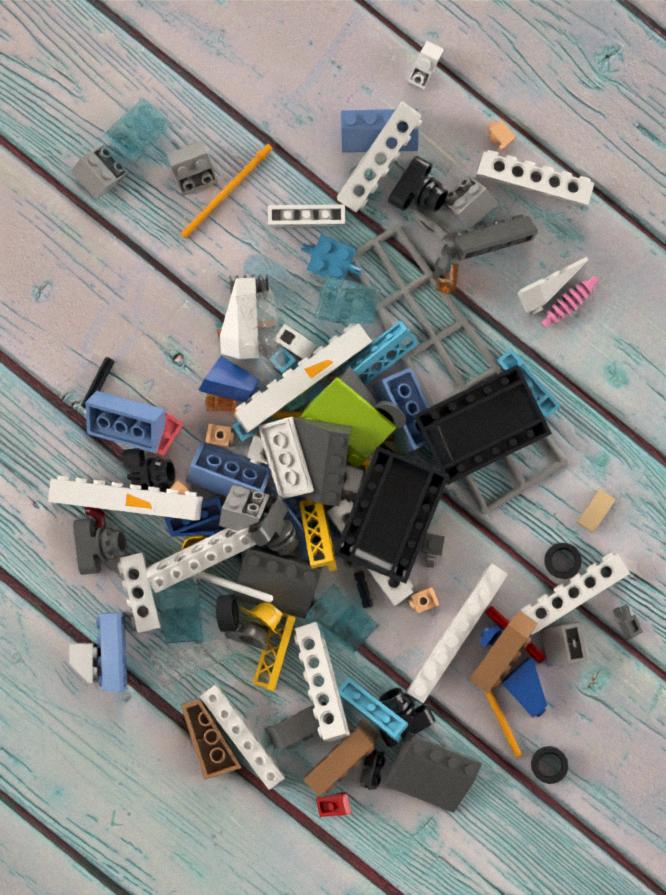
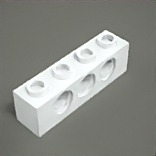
M345 204L268 205V227H345Z
M144 552L121 557V562H118V568L125 578L122 584L124 592H128L129 595L127 605L129 611L132 610L134 618H131L133 629H137V633L162 627L153 588L146 578L147 563ZM131 569H137L139 571L140 575L138 579H132L130 577L129 573ZM140 587L143 589L144 595L142 598H137L134 595L135 588ZM141 606H145L148 609L146 617L139 615L138 610Z

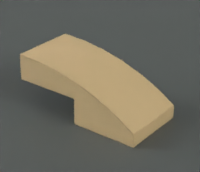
M599 489L576 523L593 533L616 499Z

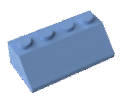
M396 109L341 110L342 152H367ZM401 121L397 124V129L403 131L407 128L408 124ZM418 129L412 130L409 135L411 139L406 146L402 145L399 151H418ZM392 137L386 141V144L390 147L397 143V140Z
M412 367L371 385L378 402L389 401L397 405L405 415V425L392 432L402 455L426 445L427 442L413 415L430 406Z
M96 391L86 401L87 434L156 453L166 426L165 409Z
M202 441L190 466L186 482L226 497L232 485L264 493L271 476V469L267 465L262 463L261 465L250 462L251 459Z
M125 612L100 613V617L96 618L97 629H100V636L97 637V646L101 648V656H98V667H102V675H99V687L102 686L103 691L124 692L128 688Z

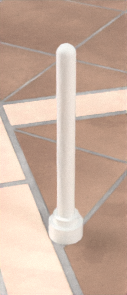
M204 570L188 577V579L194 581L202 579L266 602L273 601V596L217 577L204 572Z

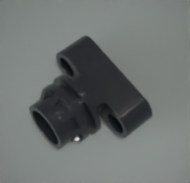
M415 156L391 192L388 203L405 211L414 199L416 207L437 212L445 203L448 190L444 189L441 182L435 180L434 177H428L433 165L423 158Z
M139 448L123 450V467L129 466L130 474L127 475V478L131 480L132 485H141V489L148 490V487L163 489L167 485L174 483L175 467L170 459L164 460L160 457L145 459L144 450Z
M401 688L390 689L379 698L382 704L408 723V726L400 735L402 738L401 742L404 741L407 731L417 734L436 721L427 704L420 705L414 709V702L409 695L403 693ZM379 729V733L387 747L398 744V742Z

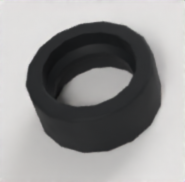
M561 542L554 544L547 550L544 563L547 571L552 576L567 579L578 573L581 568L582 559L576 547L569 543ZM561 549L568 550L574 557L573 567L566 572H559L552 565V556Z
M234 594L219 595L217 597L216 618L221 632L236 631L238 628L239 612Z
M552 746L540 748L535 752L531 760V768L535 777L547 784H554L563 780L569 767L565 754ZM545 754H554L561 761L560 771L554 776H545L539 770V760Z

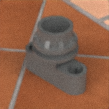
M274 494L269 497L262 513L263 522L259 521L251 525L248 533L258 546L266 544L272 551H276L280 556L291 553L298 546L299 539L296 536V529L291 521L283 520L288 507L278 494Z
M93 518L74 521L73 530L77 563L81 575L99 573L101 570L100 559L102 561L114 560L117 556L125 554L127 543L122 530H114L110 527L96 530V523Z

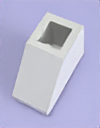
M427 41L417 58L407 82L425 90L444 49Z
M286 324L283 325L274 339L276 343L301 359L305 357L309 359L317 345Z
M95 643L69 644V664L88 683L95 682V678H98V667H95V659H98V647H95Z

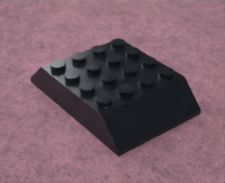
M518 364L413 415L440 471L449 475L447 485L552 434Z
M377 446L334 555L406 584L449 475Z

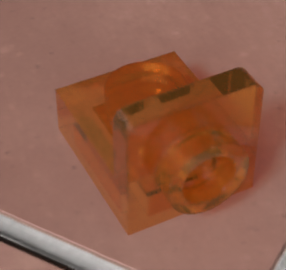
M451 263L450 270H446L445 279H437L436 291L445 294L454 293L459 264Z
M207 393L205 405L207 411L234 412L236 400Z

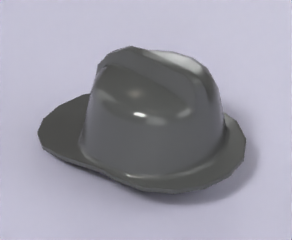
M380 401L373 406L397 426L395 429L405 425V415L397 405L389 401Z
M247 622L237 632L227 631L224 633L226 637L234 641L249 644L262 650H268L265 642L269 629L257 622Z

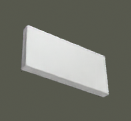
M293 417L259 425L258 429L279 497L286 499L313 492L314 488Z

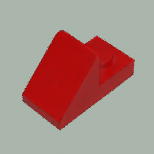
M345 792L316 798L320 817L351 814L348 795Z

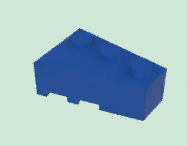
M219 495L202 501L200 520L165 517L171 537L214 535L227 529L226 527L219 526L223 507Z

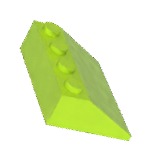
M338 377L306 406L299 417L352 426L347 461L356 468L364 463L376 450L377 446L379 447L397 427Z

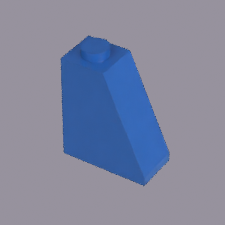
M220 356L204 378L199 391L246 403L250 396L252 397L258 392L259 388L257 385L260 379L225 357Z
M528 657L504 678L501 683L534 718L535 716L540 717L546 711L547 702L534 661L531 657Z

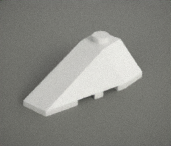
M585 257L563 268V270L549 275L546 279L543 280L542 278L519 290L517 295L526 313L532 312L534 315L542 311V306L588 261V258Z
M255 277L236 278L220 333L221 354L238 359L259 358Z

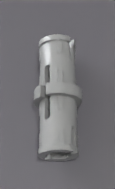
M419 208L410 217L421 225L425 232L428 231L439 241L448 233L435 223V219H430Z

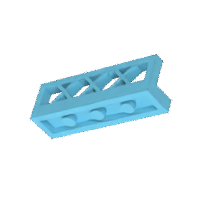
M400 320L345 363L341 369L344 372L350 366L357 376L365 374L362 383L366 386L419 344V342ZM409 337L412 340L407 345L401 346L405 338ZM390 350H395V354L392 357H386ZM375 362H380V366L377 369H371Z
M348 677L338 689L340 698L392 739L400 743L402 740L400 735L406 729L408 723Z

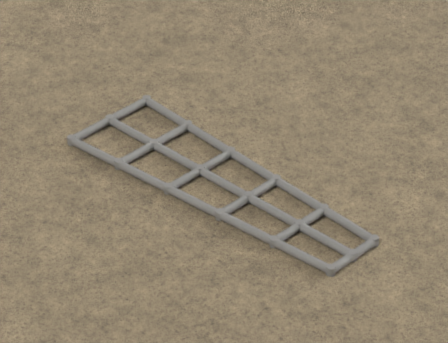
M399 224L394 225L357 248L353 265L362 268L357 257L374 248L399 289L387 298L379 301L364 271L360 272L362 273L361 276L357 275L386 331L392 327V324L383 308L404 297L429 338L401 357V360L406 369L412 367L430 407L487 380L495 374L503 372L500 365L440 281L432 276L433 271ZM394 234H397L424 272V275L406 286L380 245L381 242ZM427 281L432 283L458 320L437 334L434 333L410 294L411 291ZM462 327L491 366L490 369L467 383L464 382L440 343L442 339ZM432 345L459 386V388L434 403L410 360ZM550 436L543 438V441L558 462L525 481L511 456L504 457L503 460L519 486L488 505L471 474L464 477L483 514H488L568 464L567 459Z

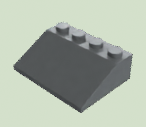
M523 214L512 217V220L505 222V219L494 222V226H478L475 228L476 231L468 232V230L460 231L454 237V242L459 260L461 261L532 241L537 236L538 229L529 216L524 217Z
M294 417V424L314 488L313 492L299 496L321 504L339 506L343 492L352 426Z
M254 545L245 551L236 583L273 596V601L266 602L237 591H233V594L237 600L255 605L264 602L270 603L282 613L305 619L317 587L322 566L312 569L308 560L291 555L280 556L276 551Z
M407 731L385 786L454 813L474 783L482 764L472 757Z

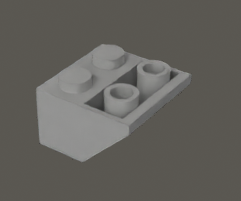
M203 140L167 153L182 195L218 182Z
M104 144L80 158L70 171L96 200L108 193L129 173Z
M468 175L452 191L448 192L443 205L463 225L471 229L498 203L486 187Z
M232 485L222 507L219 526L239 531L259 522L270 495Z
M580 622L561 624L540 630L548 667L588 661Z

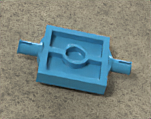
M321 234L315 247L304 243L301 251L311 254V260L307 267L308 271L340 285H343L346 276L350 272L359 276L362 274L360 272H363V268L353 265L357 249Z

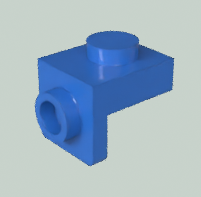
M497 625L490 628L487 627L482 632V639L479 643L484 647L489 645L493 647L504 630Z

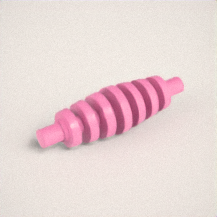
M593 276L588 281L582 280L580 282L582 287L578 284L574 286L576 292L573 289L567 291L570 297L566 293L562 294L561 297L565 302L559 298L556 301L559 307L553 304L551 307L553 312L548 310L546 312L547 317L541 324L547 328L551 323H559L558 317L562 320L566 318L563 314L564 312L568 316L572 314L569 307L576 311L578 307L575 302L581 306L583 304L581 297L586 300L588 298L586 292L592 294V288L599 282L598 279Z

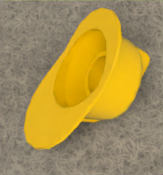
M264 602L250 611L239 607L244 613L266 625L277 634L275 628L283 614L274 605Z

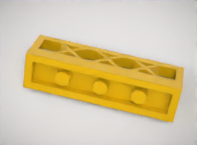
M310 499L299 501L311 568L327 565L329 571L337 570L325 504ZM315 504L316 508L312 513L305 511V506ZM312 519L319 523L314 530L308 527ZM315 535L321 538L317 546L311 543ZM318 551L324 554L325 559L314 561Z
M282 613V617L287 618L286 625L280 629L277 626L275 628L276 633L281 638V642L276 647H272L269 639L275 633H272L269 629L265 644L269 645L271 649L267 652L262 650L253 680L254 685L265 687L270 691H275L296 616ZM272 651L276 660L275 663L267 666L264 657ZM262 663H263L266 668H264V669L261 670ZM272 666H274V667H273V670H272V673H271L270 670H269V668L272 667ZM265 670L270 675L269 684L258 681L259 674Z

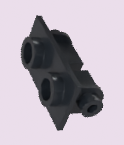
M373 750L365 757L364 765L370 767V770H362L361 787L375 790L380 785L381 768L385 764L384 751L376 752L377 750Z

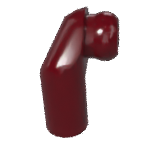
M86 507L85 514L87 516L90 515L96 520V530L106 528L104 511L100 508Z

